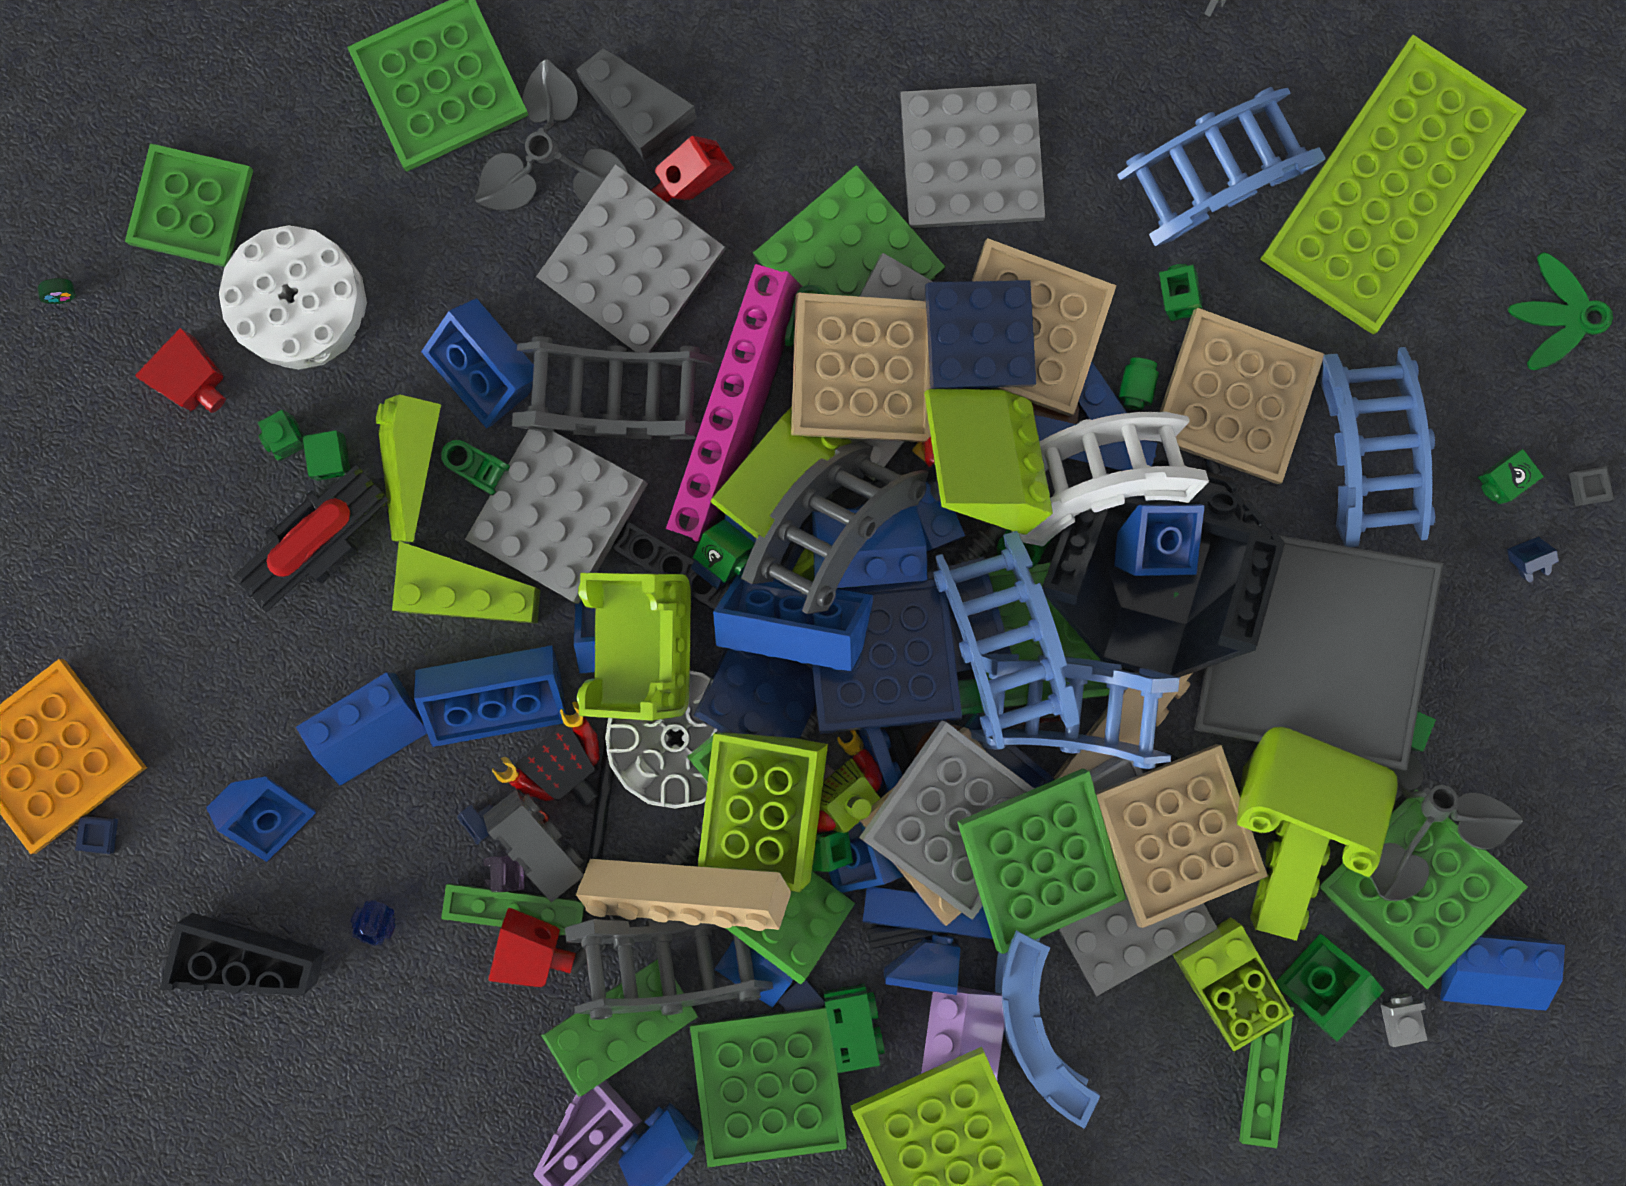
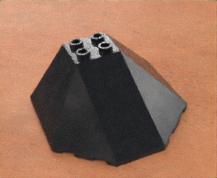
M1161 460L1153 463L1152 467L1169 466L1168 461ZM1206 471L1209 482L1189 503L1171 500L1146 501L1144 495L1125 498V502L1122 505L1110 507L1096 513L1092 509L1081 512L1074 516L1075 523L1063 530L1042 589L1046 598L1101 661L1120 664L1121 667L1135 671L1144 668L1182 677L1257 649L1285 543L1277 533L1272 534L1264 525L1265 518L1250 501L1245 502L1236 492L1238 486L1230 477ZM1138 505H1204L1197 574L1134 576L1114 566L1118 531ZM1174 592L1179 593V594L1174 598Z

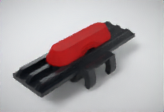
M357 464L321 497L313 490L307 493L306 496L308 498L274 529L270 527L265 532L272 541L233 576L237 583L265 613L309 573L320 583H324L331 576L327 570L344 554L351 558L359 551L347 539L390 501Z

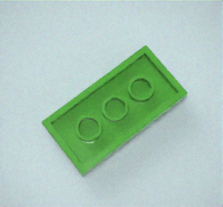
M657 958L635 973L638 998L663 996ZM675 980L677 995L684 994ZM622 982L606 992V998L624 999ZM692 1006L682 1007L683 1012L674 1015H662L661 1010L612 1014V1017L602 1020H591L590 1014L574 1013L541 1036L577 1096L582 1097L698 1016Z

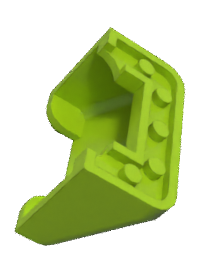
M580 573L579 597L586 607L596 608L595 679L586 680L578 690L579 716L654 721L684 715L689 705L691 589L686 575Z
M1274 727L1264 734L1243 767L1236 825L1251 831L1267 833L1274 830L1281 820H1285L1345 844L1346 847L1342 855L1345 866L1354 872L1370 878L1380 862L1398 789L1397 775L1385 766L1292 729Z

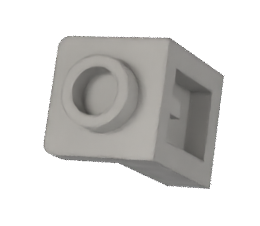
M1405 993L1391 996V1002L1381 1003L1390 1046L1397 1047L1427 1041L1421 1010L1426 1009L1424 1001L1412 997V994Z

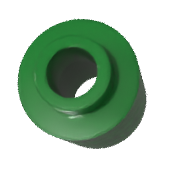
M1134 357L1130 359L1129 365L1125 366L1118 399L1124 401V407L1142 411L1144 406L1152 405L1159 372L1156 371L1158 365L1156 362Z

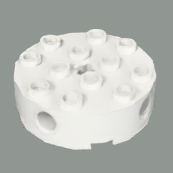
M290 225L262 230L241 244L224 267L219 290L223 320L236 340L271 364L298 370L324 365L346 351L356 337L354 335L360 327L361 319L364 318L367 305L363 278L349 256L337 244L316 230ZM295 294V301L293 303H290L289 301L292 299V295Z
M690 671L689 705L684 715L680 717L654 721L608 718L605 740L609 765L624 788L647 804L676 809L702 804L706 800L708 782L687 758L689 754L709 739L713 733L721 732L694 716L711 679L704 673ZM670 730L675 732L682 730L684 732L682 740L685 743L683 746L680 744L670 745L669 741L672 738L669 734Z

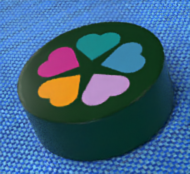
M64 278L48 279L41 282L37 287L40 301L47 304L69 302L76 296L73 282Z

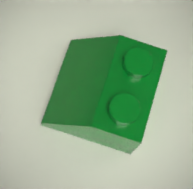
M1321 933L1275 982L1279 990L1336 1042L1341 1039L1384 992V989L1367 970Z

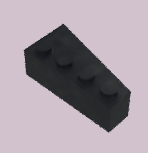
M191 913L176 923L160 990L179 988L189 989V991L225 990V992L230 993L257 991L258 994L304 995L317 984L325 951Z

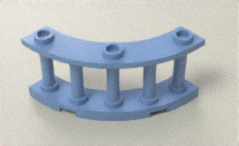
M1269 87L1255 95L1254 99L1215 116L1214 112H1210L1196 120L1194 128L1170 140L1147 155L1141 152L1126 161L1128 167L1117 174L1119 179L1123 180L1137 176L1160 218V221H1158L1160 227L1149 234L1155 246L1172 242L1210 219L1207 214L1208 211L1211 210L1213 213L1226 205L1230 208L1258 193L1256 189L1269 183L1273 187L1287 180L1299 177L1326 160L1320 147L1309 151L1305 147H1300L1277 102L1291 94L1288 88L1274 91L1273 87ZM1266 112L1288 153L1286 160L1282 161L1279 156L1275 157L1253 116L1254 114ZM1240 120L1263 163L1261 166L1262 171L1248 177L1246 172H1241L1219 131L1220 128ZM1204 136L1207 137L1230 180L1227 183L1229 187L1212 196L1211 192H1206L1183 149ZM1170 155L1194 198L1192 201L1194 207L1179 216L1176 212L1172 213L1149 169Z
M1406 347L1398 348L1396 365L1348 370L1347 367L1342 366L1338 354L1323 355L1320 385L1327 401L1330 416L1338 417L1340 433H1335L1334 439L1337 465H1344L1345 485L1338 486L1336 528L1346 547H1358L1361 532H1365L1366 528L1413 524L1420 540H1428L1430 525L1435 523V510L1432 506L1431 450L1435 446V436L1433 430L1428 429L1424 400L1418 381V364L1416 360H1411ZM1396 379L1402 395L1358 400L1356 397L1351 396L1349 384ZM1406 410L1410 434L1363 438L1362 435H1358L1356 418H1358L1359 414ZM1412 448L1414 474L1366 478L1365 475H1362L1361 456H1364L1365 452ZM1413 488L1412 510L1364 514L1362 511L1363 496H1367L1368 492Z
M1017 531L1003 535L1006 549L1001 551V555L949 570L944 556L941 554L936 556L938 571L933 572L939 592L945 591L964 640L959 643L965 663L971 662L985 713V716L980 717L983 732L986 738L993 737L998 749L1005 748L1001 729L1051 713L1054 716L1060 715L1066 728L1080 724L1072 684L1066 685L1062 667L1067 666L1058 632L1040 583H1034L1028 569L1033 567V564ZM1004 568L1007 571H1013L1017 580L1014 583V587L962 602L956 583ZM1017 600L1021 603L1026 602L1032 620L1028 621V625L976 641L968 616ZM1033 639L1034 642L1039 641L1044 657L1043 660H1040L1039 665L988 681L981 658L982 654ZM1043 678L1046 681L1050 680L1052 694L1048 695L1047 700L1000 715L997 714L993 694Z
M1018 654L981 655L985 671L989 673V678L991 679L1039 665L1040 660L1044 659L1043 655H1038V660H1018ZM1065 657L1067 666L1062 668L1064 676L1067 678L1066 681L1072 684L1079 721L1081 719L1084 684H1087L1088 680L1106 683V687L1110 688L1105 738L1079 734L1080 724L1067 728L1065 726V733L1039 730L1040 717L1026 721L1025 729H1001L1004 745L1060 747V751L1066 753H1080L1081 750L1131 760L1134 761L1133 765L1136 767L1152 769L1155 768L1156 763L1171 762L1170 754L1153 749L1158 700L1163 697V693L1178 692L1180 678L1140 668L1139 674L1122 670L1120 664ZM1045 678L1029 683L1027 706L1042 701L1043 681ZM1128 688L1140 690L1141 696H1144L1139 745L1119 741L1124 690ZM1005 691L993 694L998 715L1003 714ZM983 729L970 730L971 738L983 742L982 746L984 748L1000 750L997 748L992 736L986 738Z
M1016 930L1008 952L1004 954L998 952L995 969V993L1002 994V1009L1005 1023L1004 1035L1017 1061L1036 1090L1054 1109L1085 1129L1100 1098V1094L1086 1086L1089 1081L1088 1078L1073 1070L1054 1052L1045 1033L1040 1016L1039 989L1041 974L1050 947L1039 942L1040 938L1035 940Z

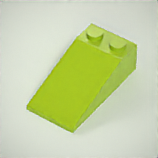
M397 395L385 399L384 404L380 403L376 414V424H380L379 441L386 497L390 500L387 502L391 538L392 541L413 542L441 404L404 395Z
M792 406L710 501L756 538L759 535L765 538L775 520L770 517L771 513L805 471L821 458L828 461L836 455V449L852 443L848 438L791 435Z

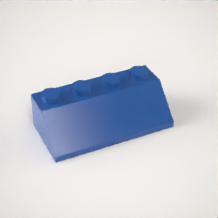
M737 575L713 611L716 646L730 648L735 651L762 654L767 657H777L800 663L831 667L836 670L852 671L863 650L873 595L836 589L835 599L828 611L806 614L802 609L807 595L775 578L773 582L750 584L741 579L742 576Z
M552 645L415 670L414 700L432 747L563 724L560 709H563L567 715L560 669Z

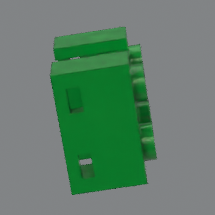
M865 983L824 991L825 1007L837 1073L880 1066L878 1055L885 1054L880 1026L873 1027L872 1024L873 1019H878L874 992L867 993ZM838 1008L841 1009V1011L835 1012L834 1010Z

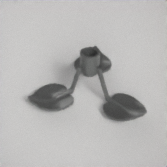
M543 60L532 72L525 86L522 100L529 114L527 116L529 120L535 123L545 121L547 123L543 128H539L537 132L530 134L526 139L525 149L528 154L526 157V167H524L523 161L518 156L511 153L497 154L486 163L481 173L478 191L475 196V201L485 207L495 210H515L527 205L537 191L536 181L528 174L533 169L534 161L547 164L556 158L578 170L579 172L573 180V188L577 197L586 205L615 164L628 173L623 163L614 154L603 149L589 150L584 156L583 165L558 152L556 141L547 135V132L553 127V119L565 121L574 114L578 106L579 96L572 80L550 60Z
M1410 753L1407 770L1387 767L1397 775L1398 789L1395 800L1402 794L1409 799L1424 797L1421 810L1427 819L1406 851L1396 843L1384 844L1378 867L1370 878L1379 896L1384 900L1402 901L1417 894L1428 880L1429 866L1427 862L1412 853L1433 822H1442L1451 814V818L1454 821H1459L1457 829L1460 837L1470 846L1486 850L1502 844L1522 824L1523 818L1501 801L1481 793H1466L1458 798L1456 792L1445 785L1435 786L1432 790L1425 788L1423 791L1411 792L1421 785L1423 781V768L1418 759Z

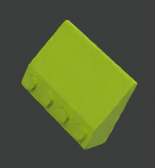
M927 389L924 392L941 506L943 508L1011 531H1017L1023 535H1027L1053 514L1032 401L1006 390Z
M723 732L713 733L698 867L779 872L790 891L801 892L811 881L828 744L788 737Z

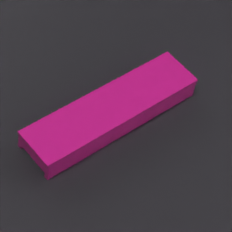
M755 264L666 527L668 530L691 537L695 541L700 542L704 532L725 519V513L710 501L748 456L785 346V335L791 318L795 295L803 287L787 271L783 270L781 272ZM766 275L770 279L766 292L759 291L758 282ZM747 315L756 319L755 325L747 323ZM736 348L745 352L744 358L735 355ZM725 381L734 385L733 391L724 389ZM714 414L723 418L721 424L713 422ZM703 447L712 451L710 457L701 454ZM692 480L701 484L699 490L690 488ZM681 513L690 517L686 530L679 524Z

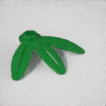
M1546 252L1540 253L1537 257L1539 268L1550 288L1567 305L1529 301L1512 304L1508 308V312L1512 316L1530 324L1548 327L1565 326V328L1544 341L1531 355L1527 362V366L1531 370H1538L1556 363L1571 352L1586 333L1591 335L1601 334L1610 327L1613 321V312L1609 305L1599 300L1589 301L1583 287L1572 272L1563 263ZM1597 313L1601 321L1596 324L1590 323L1588 315Z

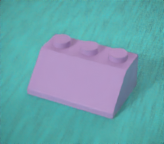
M959 986L957 995L933 992L921 1074L982 1046L997 1080L1005 1027L1002 994Z

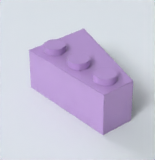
M606 1080L582 1097H578L576 1094L533 1175L543 1186H578L642 1120Z

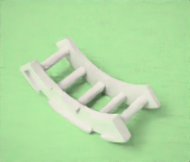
M1134 412L1093 420L1086 419L1080 421L1077 425L1041 440L1039 443L1045 471L1049 469L1055 491L1053 497L1050 498L1053 514L1027 535L1018 533L1022 542L1044 546L1060 531L1075 523L1074 516L1088 509H1092L1096 513L1110 507L1122 505L1125 502V498L1144 495L1146 501L1171 500L1189 503L1209 482L1206 470L1190 468L1184 465L1176 436L1190 422L1188 416L1170 412ZM1140 440L1162 442L1169 466L1151 467L1147 465ZM1125 441L1133 469L1107 474L1099 446ZM1085 451L1093 478L1068 488L1061 461Z

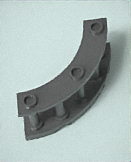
M532 337V342L517 344V351L534 354L531 406H528L526 412L513 413L512 427L543 432H553V429L572 431L571 435L601 438L653 440V436H670V440H696L701 423H697L696 417L693 416L696 365L714 364V357L701 354L700 348L692 346H682L679 352H627L628 348L622 346H608L607 351L553 344V339L549 337ZM548 357L570 360L567 411H564L563 415L548 413L549 408L545 407ZM584 361L609 364L607 412L603 415V419L584 418V413L581 412ZM623 365L648 366L645 416H642L641 421H624L623 416L620 415ZM662 366H682L679 415L675 417V421H662V418L659 417Z
M863 441L850 443L836 449V455L828 461L821 458L805 471L780 500L770 515L775 520L765 538L760 535L758 536L741 579L750 584L773 582L775 578L807 595L802 609L806 614L828 611L835 599L836 589L859 549L886 520L903 509L919 504V501L926 492V480L929 472L919 470L901 476L872 462L870 456L874 446ZM867 474L887 485L881 489L862 479ZM844 486L869 500L857 513H853L825 498L837 488ZM813 510H817L846 525L833 545L799 529ZM791 541L825 558L813 582L780 565L782 557Z
M592 919L565 928L566 942L581 943L582 948L586 949L592 1001L574 1006L575 1014H590L591 1020L607 1019L612 1017V1014L661 1010L662 1015H674L682 1013V1007L737 997L740 998V1001L756 1000L761 998L760 992L773 989V983L754 979L750 947L734 935L741 983L717 988L709 938L713 936V931L726 928L715 924L700 923L699 925H689L685 922L672 920L662 923L648 919L644 927H629V921ZM691 935L692 940H696L703 991L677 995L670 943L673 942V938ZM652 941V945L656 946L663 993L661 997L638 998L632 947L635 946V942ZM613 943L614 949H618L624 999L606 998L600 946L603 944Z

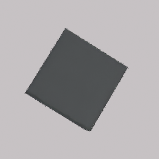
M1607 466L1569 473L1575 507L1614 499Z

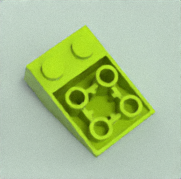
M1230 917L1218 924V929L1172 955L1232 1051L1235 1052L1290 1019L1294 1014L1243 926Z

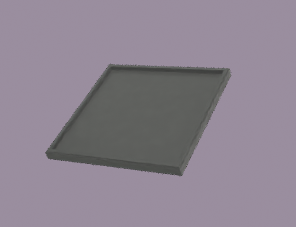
M1280 536L1285 546L1257 649L1205 669L1194 730L1260 742L1269 729L1285 727L1382 766L1407 770L1444 563Z

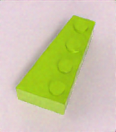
M399 541L393 611L538 624L540 589Z
M1281 820L1276 827L1277 840L1268 843L1266 851V867L1269 868L1268 877L1259 880L1250 919L1256 930L1297 941L1300 930H1305L1308 923L1309 911L1307 907L1310 898H1315L1319 890L1320 880L1317 877L1321 865L1325 866L1329 859L1330 846L1328 843L1330 838Z

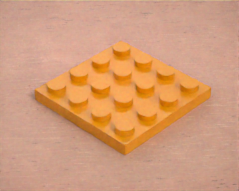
M65 659L55 661L0 704V815L31 855L37 854L78 822L81 817L86 816L147 768Z

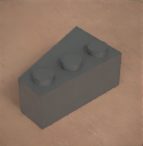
M604 48L576 69L583 86L644 160L697 119L694 105Z
M516 789L483 815L487 832L493 839L498 838L507 849L506 853L509 857L520 864L526 871L525 874L550 902H553L583 877L584 873L580 865L584 861L572 846L566 849L558 840L562 837V834L551 820L544 823L538 816L537 812L541 809L528 793L523 797Z

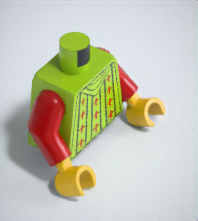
M855 730L850 731L853 734V739L850 742L844 743L840 737L837 739L843 750L848 755H854V757L823 781L817 833L831 830L841 833L848 832L860 822L859 820L867 818L871 813V806L881 799L877 794L883 779L881 771L868 750L863 749V740Z

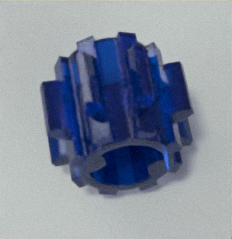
M373 900L370 902L365 901L362 908L356 907L350 921L352 923L351 928L353 929L352 936L363 943L381 946L385 938L391 939L396 927L394 923L396 919L393 918L395 915L394 910L383 903Z

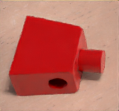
M692 135L655 168V173L661 181L650 190L665 202L670 201L672 198L691 200L734 170V167L716 140Z
M181 328L135 375L139 380L189 411L194 410L201 403L210 413H214L222 407L226 400L215 389L223 380V374L196 338Z
M508 908L500 929L488 981L543 987L546 984L550 969L571 973L576 953L556 948L560 934L558 927L515 909Z

